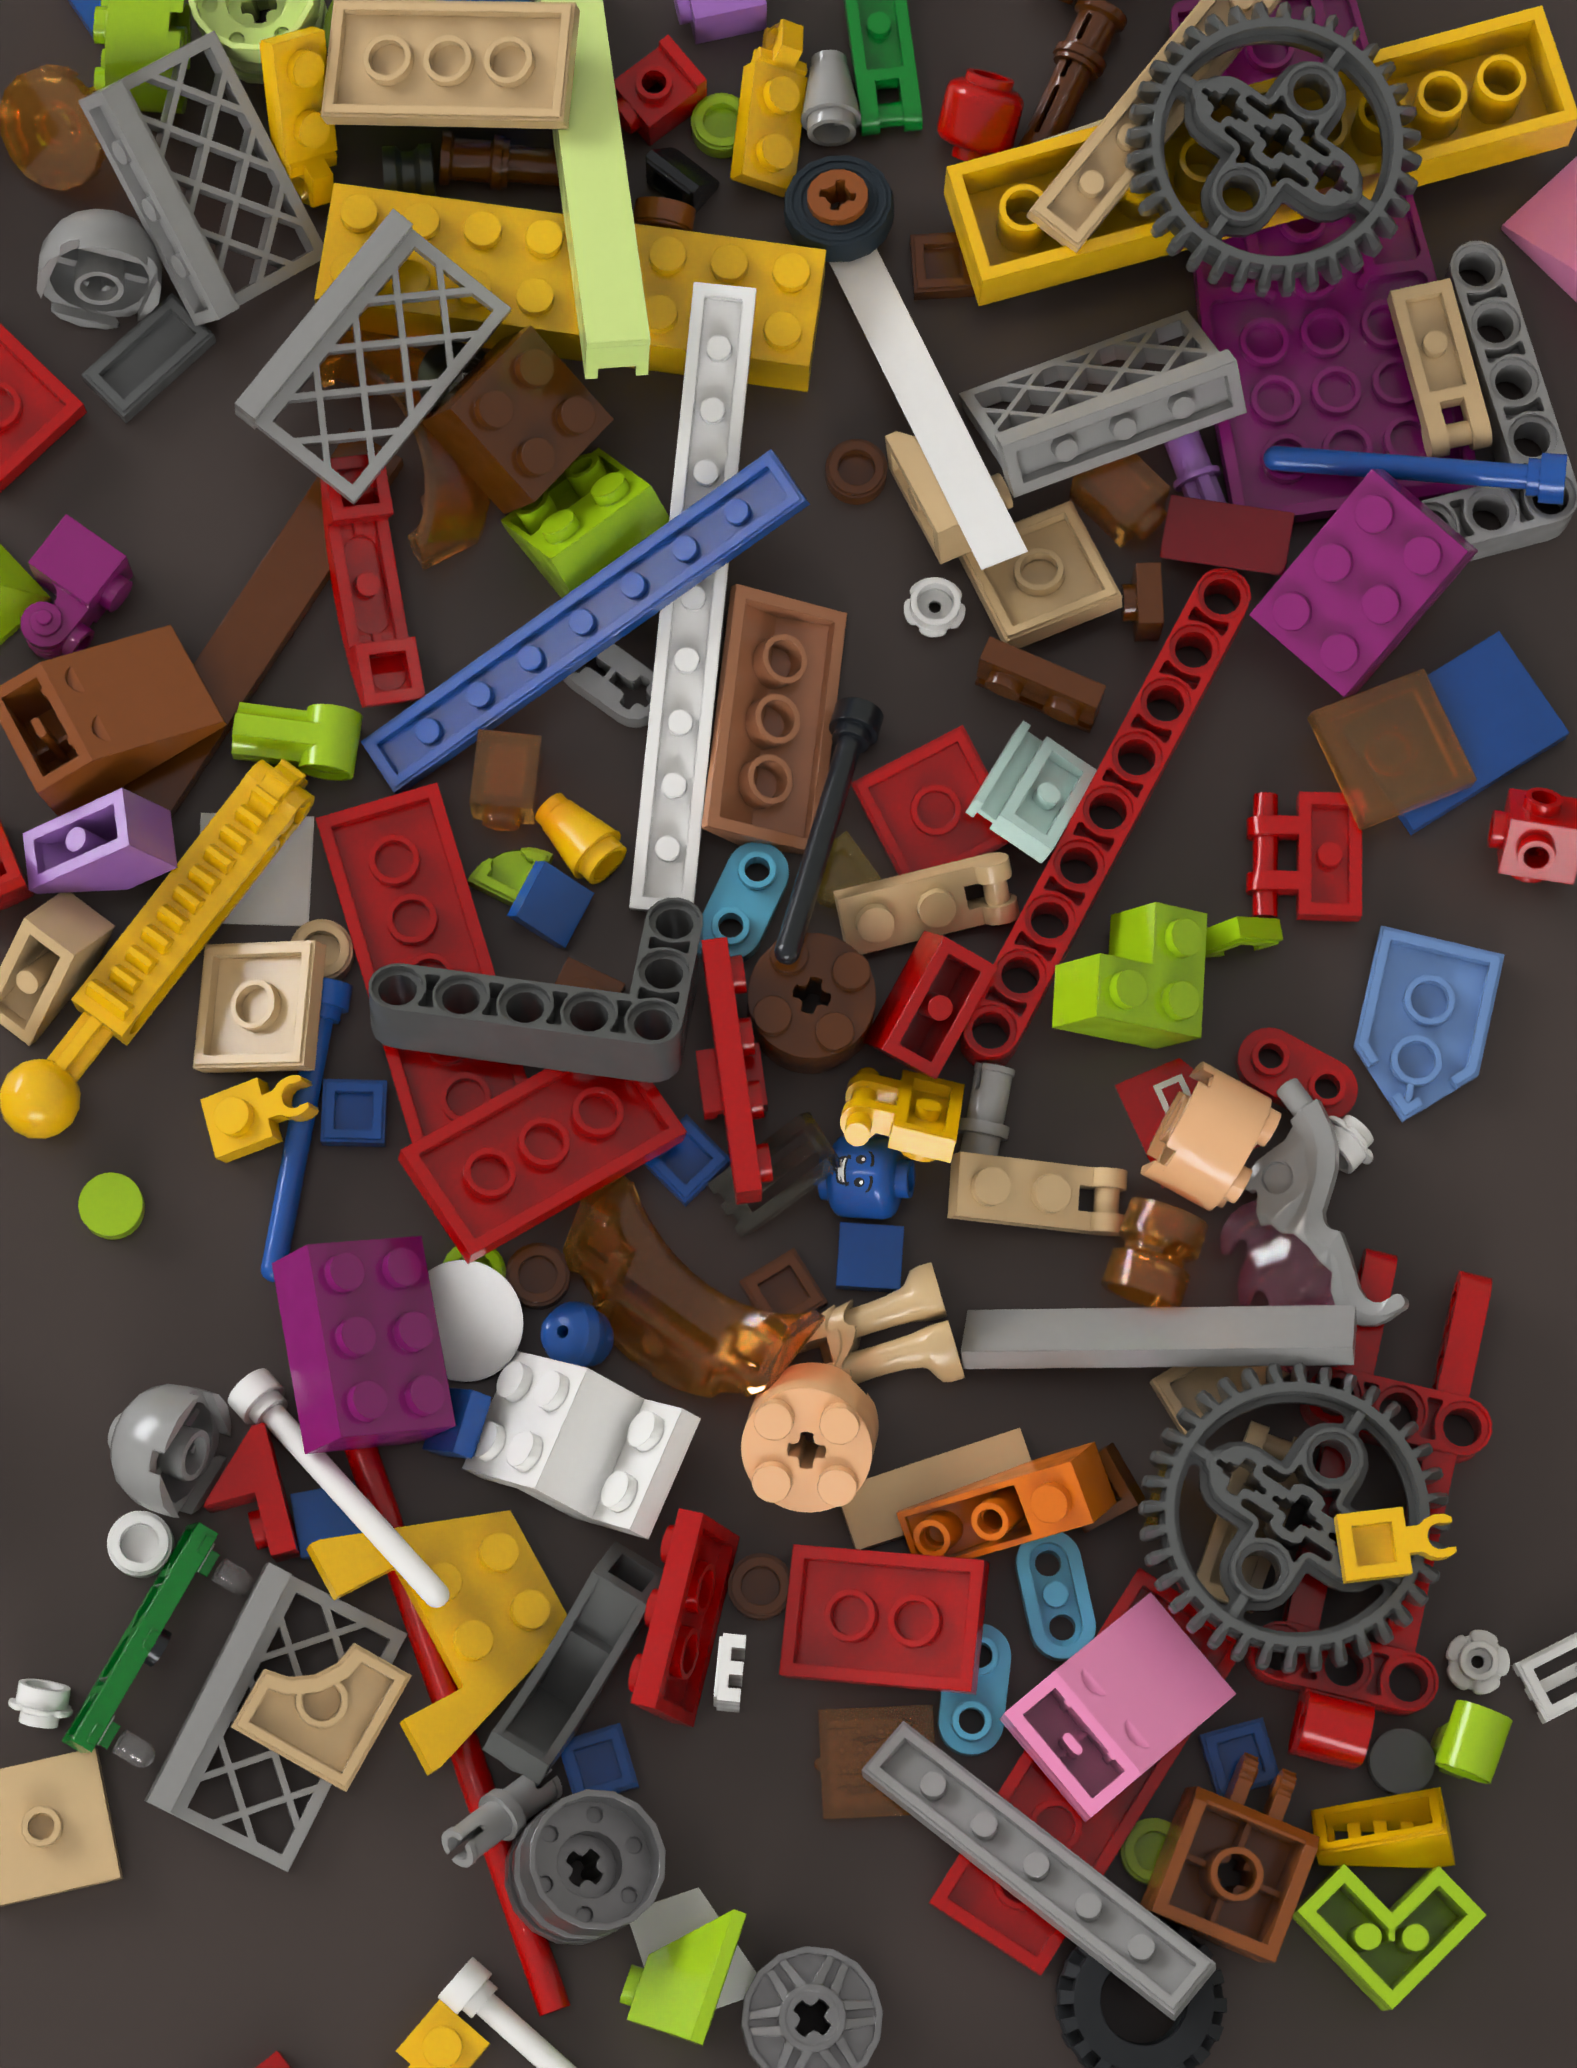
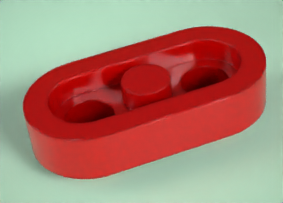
M1270 1027L1255 1030L1243 1040L1237 1052L1235 1066L1241 1082L1271 1098L1273 1103L1286 1110L1288 1108L1276 1093L1284 1083L1293 1078L1299 1080L1313 1100L1319 1099L1322 1102L1328 1116L1333 1115L1342 1119L1345 1115H1348L1356 1102L1358 1084L1348 1066L1283 1030ZM1264 1049L1276 1051L1281 1058V1065L1276 1068L1263 1066L1259 1061V1052ZM1321 1079L1332 1081L1337 1087V1096L1331 1099L1320 1097L1315 1090V1083Z

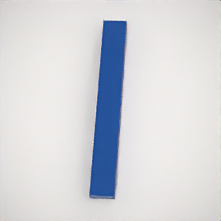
M770 449L361 741L362 745L392 791L396 794L406 792L810 505L809 501L777 454Z

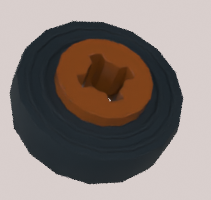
M849 155L826 156L808 163L793 176L784 196L785 225L795 245L825 249L827 262H851L871 254L886 240L894 221L893 192L884 174L868 161ZM839 202L838 207L832 210L831 205Z

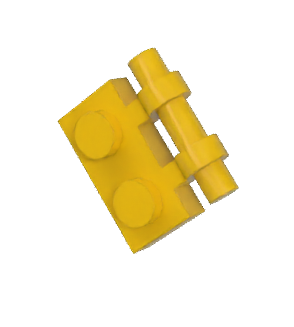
M871 1067L861 1068L849 1080L846 1088V1104L842 1109L840 1126L844 1137L849 1144L862 1146L877 1133L889 1136L887 1148L898 1150L909 1159L919 1162L939 1160L951 1163L957 1141L965 1084L941 1078L935 1080L908 1070H903L901 1079L897 1080L881 1076Z

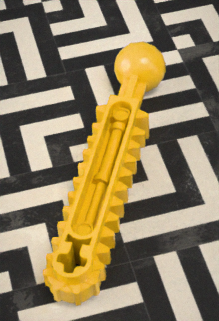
M262 759L246 773L240 784L177 863L178 868L173 869L72 997L71 1001L75 1008L82 1014L47 1059H33L22 1062L7 1074L0 1088V1110L4 1121L14 1132L27 1138L46 1139L60 1134L73 1123L80 1109L81 1092L77 1082L113 1036L128 1046L205 947V944L212 938L309 813L315 796L304 789L308 785L305 773L285 759H281L275 767Z

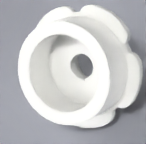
M931 577L916 582L910 589V599L904 602V615L907 622L911 626L916 625L922 635L931 638L942 637L947 633L948 629L958 628L965 617L966 609L965 605L961 603V590L953 582L944 578ZM931 603H938L941 609L939 612L933 613L929 610V605Z
M1330 1115L1329 1118L1333 1124L1339 1145V1170L1351 1174L1361 1163L1369 1165L1373 1161V1153L1368 1147L1373 1143L1374 1139L1368 1128L1351 1115H1345L1342 1119Z
M1476 1629L1471 1631L1468 1636L1458 1635L1449 1643L1446 1650V1658L1448 1660L1446 1672L1450 1681L1460 1690L1469 1689L1477 1695L1488 1694L1496 1690L1500 1686V1678L1507 1675L1510 1668V1657L1507 1649L1500 1647L1497 1637L1486 1630ZM1474 1656H1480L1483 1659V1666L1481 1668H1475L1472 1665L1471 1660Z
M21 1679L18 1682L16 1698H10L8 1701V1705L12 1709L20 1711L19 1722L31 1727L57 1728L59 1718H67L73 1714V1709L69 1705L71 1688L54 1681Z

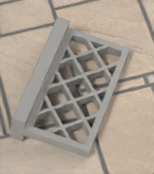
M215 31L201 36L111 85L78 100L145 231L154 243L157 254L195 326L225 317L239 309L240 305L321 261L323 242ZM204 51L215 73L210 94L183 84L189 58ZM174 67L171 79L159 75L160 73ZM147 82L168 90L160 121L141 113L130 89ZM224 92L229 101L222 99ZM180 95L207 105L200 136L172 126ZM219 110L237 116L244 133L240 150L212 141ZM151 130L157 132L156 140ZM169 137L197 147L190 178L171 171L164 157ZM253 149H254V151H255L257 157L252 156V151H253ZM209 152L236 162L229 192L202 183ZM248 167L267 174L273 186L268 207L241 197ZM180 187L187 189L185 196ZM199 194L226 203L219 234L200 227L194 215ZM281 206L284 207L286 213L280 211ZM238 208L265 218L258 248L231 239ZM277 222L295 229L306 253L292 261L270 253ZM209 243L216 245L214 252ZM228 250L255 259L249 285L236 292L233 291L223 271ZM267 264L277 267V269L265 275Z
M393 208L235 402V415L254 430L258 428L355 505L511 312V307L413 230V224ZM413 251L417 252L435 267L438 290L401 293L398 270ZM444 275L460 288L445 289ZM392 278L393 294L377 296ZM473 297L492 312L478 330L451 333L447 299ZM439 300L443 334L406 337L402 304ZM395 304L398 338L362 342L359 318L368 307ZM352 327L354 343L338 344ZM467 342L458 355L453 358L452 343ZM444 344L447 368L438 379L411 381L408 347ZM400 348L404 382L367 386L363 352ZM356 353L359 387L322 390L320 366L329 355ZM313 375L315 391L299 393ZM429 390L414 408L413 391ZM405 392L408 416L397 428L372 430L368 396ZM361 397L365 431L327 434L323 400ZM316 401L320 435L293 438L278 426L275 421L289 404ZM390 438L375 456L373 440ZM366 441L368 466L353 484L331 468L329 444ZM321 445L323 461L306 447Z
M1188 310L959 393L962 409L1002 467L1005 482L1014 498L1247 413L1237 360L1228 349L1219 352ZM1180 336L1185 337L1179 347L1159 345ZM1114 360L1126 361L1121 368L1102 366ZM1145 363L1165 364L1161 372L1141 370ZM1056 381H1069L1064 389L1044 387ZM1088 383L1108 385L1103 393L1083 391ZM1002 401L1011 402L1006 410L985 408ZM1031 404L1050 406L1045 414L1026 412Z
M269 1562L264 1564L144 1801L288 1872L332 1784L319 1778L314 1785L290 1792L281 1760L277 1753L268 1749L269 1751L232 1763L223 1736L230 1723L234 1721L238 1714L236 1711L247 1689L249 1688V1691H251L254 1686V1675L261 1662L287 1654L293 1675L302 1676L295 1654L296 1650L331 1639L337 1660H339L344 1654L339 1636L366 1628L388 1640L380 1658L393 1664L407 1633L340 1599L334 1601L330 1594L292 1576L291 1573ZM295 1594L320 1605L328 1629L327 1633L292 1644L284 1616ZM331 1611L354 1623L336 1629ZM279 1629L284 1647L267 1652ZM217 1748H219L224 1766L206 1772ZM271 1758L283 1795L246 1808L234 1770ZM227 1773L238 1811L210 1819L188 1808L201 1781ZM311 1794L299 1817L293 1800ZM286 1803L294 1829L280 1854L257 1842L249 1815ZM241 1818L246 1836L222 1824Z

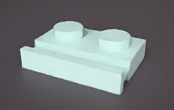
M1023 720L1011 736L965 813L971 817L979 813L992 822L990 830L1042 864L1060 839L1097 770L1048 736L1042 741L1028 732L1031 725Z

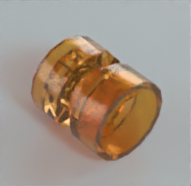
M1141 1197L1131 1198L1118 1232L1125 1241V1244L1111 1251L1100 1284L1109 1292L1148 1308L1181 1307L1191 1276L1184 1268L1185 1264L1195 1262L1198 1259L1209 1225L1196 1215L1170 1204Z

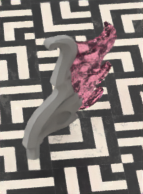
M1293 1078L1284 1083L1276 1093L1294 1116L1290 1120L1293 1127L1283 1142L1258 1159L1251 1168L1252 1174L1245 1189L1252 1194L1257 1192V1200L1239 1207L1224 1224L1220 1236L1222 1254L1225 1256L1232 1255L1238 1240L1247 1242V1259L1242 1266L1238 1281V1296L1242 1306H1250L1255 1291L1265 1293L1269 1300V1306L1356 1305L1357 1325L1362 1327H1378L1406 1311L1409 1307V1300L1401 1294H1394L1383 1302H1373L1363 1292L1345 1234L1332 1229L1327 1223L1326 1212L1339 1172V1145L1335 1130L1322 1102L1319 1099L1313 1100L1299 1080ZM1280 1366L1283 1371L1291 1374L1293 1366Z

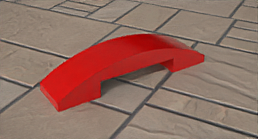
M367 454L330 458L331 468L351 484L356 481L368 466ZM386 466L355 505L320 478L325 541L336 612L346 657L362 708L418 701L425 696L416 637L408 636L388 520L394 514Z

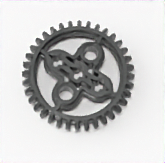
M1263 1L1255 3L1251 20H1247L1244 11L1238 5L1231 7L1228 13L1227 27L1221 18L1213 13L1207 16L1204 23L1206 35L1194 26L1188 27L1183 35L1186 47L1171 41L1164 51L1168 62L1154 60L1151 64L1149 74L1155 82L1142 81L1140 83L1137 95L1145 103L1133 104L1129 112V119L1140 126L1129 128L1125 135L1126 144L1140 149L1127 155L1125 159L1126 168L1144 172L1132 178L1129 185L1130 191L1137 194H1151L1140 203L1138 207L1139 214L1141 216H1150L1159 213L1161 216L1152 225L1150 230L1153 237H1161L1171 231L1175 237L1169 243L1166 251L1169 256L1173 257L1178 255L1184 247L1192 253L1186 264L1188 272L1196 271L1201 262L1204 261L1213 266L1207 279L1210 284H1217L1223 273L1227 272L1234 275L1231 282V290L1234 293H1240L1247 278L1254 279V290L1258 297H1265L1267 295L1271 281H1277L1282 297L1291 296L1295 287V278H1299L1302 287L1307 293H1312L1319 286L1318 271L1328 283L1335 285L1342 278L1340 263L1347 270L1356 273L1364 265L1360 252L1375 258L1383 248L1378 236L1391 239L1398 230V226L1392 217L1404 218L1409 211L1410 204L1401 195H1412L1417 189L1418 181L1406 172L1417 170L1422 161L1420 155L1406 150L1418 145L1421 140V131L1402 127L1414 120L1417 115L1416 107L1410 105L1397 106V103L1408 92L1407 83H1396L1389 86L1386 82L1396 70L1394 62H1385L1376 67L1372 61L1380 50L1378 43L1368 44L1361 51L1355 46L1360 35L1358 27L1349 29L1345 37L1334 32L1339 21L1336 14L1329 15L1323 26L1313 23L1316 15L1313 6L1305 7L1299 20L1291 18L1292 9L1288 1L1280 3L1275 17H1269L1268 8ZM1262 44L1288 46L1307 51L1324 59L1322 63L1302 61L1288 66L1277 77L1265 95L1260 94L1243 81L1232 76H1213L1199 81L1192 78L1201 67L1214 58L1245 46ZM1340 71L1364 95L1375 115L1380 131L1382 161L1379 179L1371 200L1362 195L1363 177L1358 165L1346 152L1327 140L1340 121L1346 107V90L1338 75ZM1309 88L1316 91L1323 101V108L1318 110L1302 108L1294 98V90ZM1176 99L1185 104L1184 123L1189 135L1201 147L1219 159L1208 175L1200 192V208L1205 221L1208 223L1207 228H1202L1181 205L1172 188L1166 169L1164 137L1169 113ZM1221 105H1224L1232 112L1230 116L1225 117L1220 123L1215 121L1211 115L1213 111H1217ZM1271 113H1275L1272 119L1268 118ZM1303 136L1310 137L1307 144L1301 141ZM1274 140L1279 142L1283 148L1272 159L1267 157L1263 151ZM1239 154L1246 158L1244 163H1236ZM1324 176H1327L1335 183L1324 195L1319 193L1315 187ZM1275 179L1279 181L1274 187H1271ZM1230 188H1239L1245 191L1251 197L1253 208L1246 212H1237L1230 209L1222 197L1223 191ZM1281 204L1287 205L1304 218L1316 223H1333L1347 217L1355 221L1348 230L1333 241L1309 252L1296 255L1267 256L1254 254L1222 242V238L1225 236L1245 238L1258 233L1270 221Z
M1270 1363L1266 1368L1267 1384L1264 1385L1260 1384L1258 1375L1253 1368H1246L1241 1373V1383L1244 1391L1239 1392L1233 1381L1228 1377L1218 1381V1393L1222 1399L1220 1403L1210 1393L1202 1390L1195 1397L1197 1406L1203 1413L1201 1418L1186 1407L1181 1408L1176 1415L1179 1424L1187 1431V1434L1184 1435L1175 1429L1167 1427L1160 1436L1165 1445L1175 1451L1174 1454L1171 1455L1163 1451L1154 1450L1149 1457V1463L1165 1472L1164 1477L1146 1475L1141 1483V1487L1146 1491L1160 1494L1159 1501H1142L1138 1506V1513L1140 1515L1158 1517V1525H1150L1140 1530V1540L1144 1542L1160 1541L1162 1549L1147 1554L1144 1558L1147 1567H1156L1167 1563L1170 1571L1155 1581L1154 1586L1159 1592L1165 1591L1176 1584L1182 1594L1177 1596L1168 1605L1171 1613L1181 1612L1188 1603L1198 1612L1189 1620L1186 1629L1191 1634H1194L1206 1621L1213 1625L1216 1630L1207 1641V1646L1212 1650H1216L1223 1643L1226 1635L1235 1639L1236 1642L1230 1654V1659L1235 1662H1240L1244 1658L1249 1646L1258 1648L1255 1667L1259 1670L1268 1668L1273 1652L1281 1653L1280 1666L1285 1674H1291L1295 1671L1297 1654H1304L1309 1673L1319 1672L1322 1669L1323 1663L1321 1651L1325 1650L1328 1651L1333 1665L1336 1668H1341L1348 1663V1655L1345 1648L1347 1643H1350L1355 1654L1361 1659L1369 1656L1372 1653V1649L1366 1633L1370 1632L1383 1645L1391 1642L1394 1639V1635L1385 1619L1388 1617L1395 1624L1403 1628L1410 1625L1413 1617L1401 1604L1402 1601L1405 1600L1418 1607L1424 1606L1429 1597L1424 1590L1414 1584L1415 1581L1419 1580L1424 1583L1434 1584L1440 1577L1439 1571L1424 1563L1425 1558L1423 1556L1410 1555L1413 1571L1410 1576L1343 1584L1338 1547L1335 1546L1337 1538L1334 1517L1337 1514L1359 1512L1352 1508L1350 1503L1362 1486L1368 1471V1453L1359 1437L1361 1430L1367 1431L1380 1444L1397 1470L1406 1496L1408 1526L1420 1524L1421 1521L1430 1516V1509H1438L1447 1505L1449 1497L1447 1493L1442 1492L1428 1494L1426 1485L1440 1480L1443 1477V1472L1440 1467L1421 1470L1418 1462L1427 1458L1433 1452V1448L1429 1443H1425L1412 1450L1406 1440L1419 1430L1415 1421L1408 1422L1398 1431L1390 1421L1399 1414L1401 1406L1394 1401L1382 1413L1371 1405L1380 1395V1389L1374 1385L1363 1394L1361 1399L1352 1395L1351 1393L1357 1384V1377L1351 1373L1344 1377L1339 1389L1330 1387L1333 1374L1332 1368L1329 1366H1322L1316 1375L1315 1383L1307 1382L1306 1365L1303 1363L1297 1364L1292 1368L1291 1382H1284L1280 1365L1278 1363ZM1293 1403L1313 1405L1338 1413L1344 1419L1341 1424L1320 1423L1306 1429L1295 1440L1282 1461L1260 1447L1247 1442H1228L1216 1447L1214 1450H1208L1205 1447V1442L1227 1422L1253 1409L1268 1405ZM1321 1446H1329L1336 1449L1345 1461L1343 1476L1327 1478L1317 1472L1313 1465L1312 1455L1314 1450ZM1191 1465H1196L1199 1468V1491L1205 1504L1216 1515L1237 1528V1532L1224 1551L1219 1564L1220 1583L1229 1599L1226 1605L1220 1604L1200 1582L1191 1567L1182 1542L1179 1525L1180 1497L1185 1477ZM1240 1466L1250 1473L1246 1483L1253 1489V1492L1244 1488L1236 1496L1226 1489L1230 1478L1222 1471L1224 1470L1232 1474ZM1292 1473H1295L1299 1484H1294L1289 1490L1277 1483L1285 1481ZM1322 1497H1332L1333 1501L1328 1508L1330 1516L1321 1511L1325 1506ZM1294 1503H1298L1305 1508L1301 1519L1309 1527L1299 1525L1291 1532L1283 1526L1286 1515L1278 1508L1280 1506L1288 1510ZM1257 1517L1267 1523L1263 1529L1266 1538H1255V1533L1259 1527ZM1450 1524L1430 1527L1428 1539L1429 1534L1446 1533L1450 1529ZM1429 1540L1432 1546L1438 1549L1447 1548L1442 1543ZM1298 1545L1310 1551L1302 1554L1295 1562L1292 1561L1288 1550H1294ZM1261 1556L1273 1565L1275 1581L1272 1587L1257 1589L1245 1581L1242 1574V1564L1245 1558ZM1305 1574H1309L1327 1587L1341 1593H1359L1376 1584L1381 1585L1383 1588V1593L1363 1612L1348 1621L1322 1630L1310 1632L1277 1631L1258 1626L1244 1619V1612L1246 1611L1268 1612L1282 1606L1294 1593Z

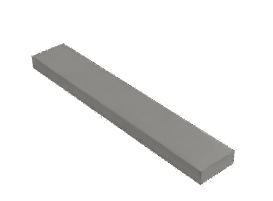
M1356 1305L968 1310L961 1346L963 1369L1268 1366L1270 1363H1278L1280 1366H1295L1300 1363L1306 1366L1354 1365L1357 1332Z
M902 1721L861 1769L864 1779L1173 2021L1176 2020L1215 1972L1216 1963L905 1721Z

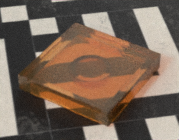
M1424 668L1314 710L1307 718L1360 830L1470 788L1477 781Z

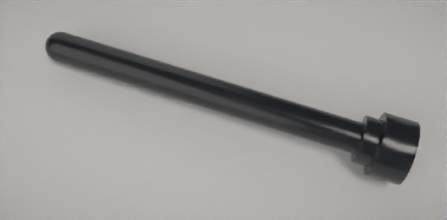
M846 697L838 700L831 717L829 731L833 735L832 742L836 748L774 951L776 959L785 965L793 964L800 956L859 755L867 751L869 746L876 743L882 726L884 715L881 709L874 703L862 698Z

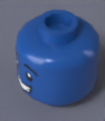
M843 1135L835 1140L831 1150L825 1149L822 1151L818 1164V1193L821 1200H828L831 1209L837 1216L869 1219L891 1218L896 1214L902 1198H911L913 1196L915 1187L914 1161L904 1159L903 1154L898 1150L887 1148L889 1136H872L866 1144L853 1146L846 1141Z

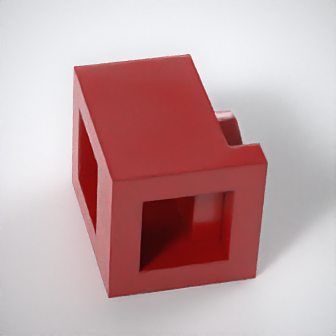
M669 34L659 41V47L614 79L621 127L628 134H633L637 131L649 146L689 118L695 106L707 96V79ZM657 82L663 88L658 93L647 92Z

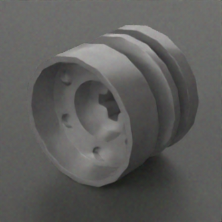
M586 1789L561 1798L526 1824L522 1834L513 1840L505 1858L504 1885L513 1911L531 1932L556 1944L584 1945L606 1937L634 1922L654 1903L665 1879L666 1850L656 1823L638 1803L614 1791ZM575 1860L581 1861L585 1866L580 1875L584 1881L578 1885L573 1884L569 1880L573 1871L570 1864Z
M804 1946L777 1955L757 1972L744 1996L741 2029L748 2053L760 2068H864L880 2041L883 2010L874 1982L858 1962L834 1949ZM819 2000L828 2008L823 2019L830 2027L824 2035L813 2030L804 2037L795 2029L799 2024L800 2017L794 2012V2009L800 2002L811 2007Z

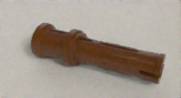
M1077 0L1074 6L1077 16L1066 39L1059 41L1055 46L1053 60L1056 67L1018 147L1067 131L1089 82L1096 81L1104 73L1106 62L1103 58L1115 33L1122 32L1127 24V17L1119 8L1105 0Z
M443 129L439 185L449 186L451 181L455 180L489 183L491 190L498 191L501 188H507L508 182L560 187L555 149L510 145L511 138H505V135L495 134L492 140L455 137L453 130Z

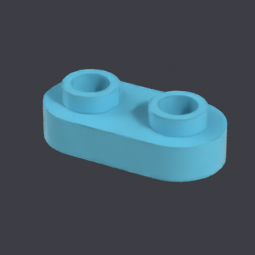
M750 842L740 846L731 854L702 914L703 940L726 937L719 931V925L726 919H735L741 923L743 930L736 937H727L730 956L742 955L743 962H745L757 952L788 886L789 868L786 858L781 851L771 844ZM760 863L768 868L769 875L762 881H753L747 877L745 871L751 864Z
M1063 1532L1021 1544L1015 1558V1571L1031 1641L1043 1656L1055 1661H1067L1093 1640L1096 1633V1621L1079 1548ZM1043 1553L1054 1555L1059 1562V1571L1053 1576L1040 1574L1035 1566V1560L1039 1555ZM1056 1617H1065L1070 1620L1074 1628L1072 1637L1067 1640L1054 1638L1049 1629L1051 1620Z
M983 1624L981 1645H984L990 1651L991 1661L987 1666L979 1668L977 1694L940 1693L937 1720L939 1735L950 1750L963 1756H978L989 1751L1000 1739L1004 1724L999 1719L1006 1711L1011 1649L1005 1636L998 1629L988 1624ZM973 1709L982 1715L984 1725L981 1731L970 1734L962 1730L959 1725V1716L963 1711Z

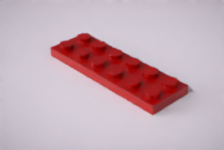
M437 782L315 818L368 997L369 981L373 973L389 964L404 963L496 976ZM383 1045L412 1143L527 1079L523 1065L405 1050Z
M1138 1568L1097 1635L1151 1592L1225 1680L1236 1663L1230 1659L1231 1650L1236 1640L1226 1635L1223 1643L1216 1650L1207 1646L1208 1638L1216 1628L1206 1621L1197 1632L1191 1634L1186 1629V1625L1198 1612L1188 1603L1181 1612L1172 1614L1168 1609V1605L1181 1594L1171 1587L1165 1591H1157L1154 1586L1157 1578ZM1192 1732L1086 1822L1083 1821L1025 1750L997 1794L1104 1876ZM960 1853L928 1903L1039 1976H1042L1066 1937Z

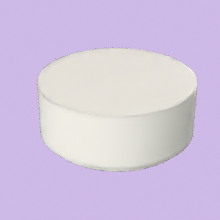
M133 1511L123 1515L113 1524L107 1538V1550L111 1561L123 1573L134 1578H148L160 1573L175 1547V1540L170 1527L158 1515L148 1511Z

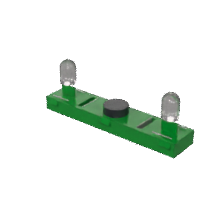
M200 1522L186 1526L170 1558L158 1574L63 1737V1743L80 1753L92 1752L96 1744L108 1749L121 1727L113 1722L115 1717L113 1715L143 1663L152 1667L166 1649L172 1633L164 1627L195 1573L198 1572L207 1577L220 1554L212 1550L215 1545L213 1542L218 1535L217 1532ZM226 1558L222 1560L212 1576L213 1582L238 1596L248 1594L254 1586L252 1575ZM128 1730L123 1731L112 1750V1753L139 1768L149 1766L155 1758L153 1746Z

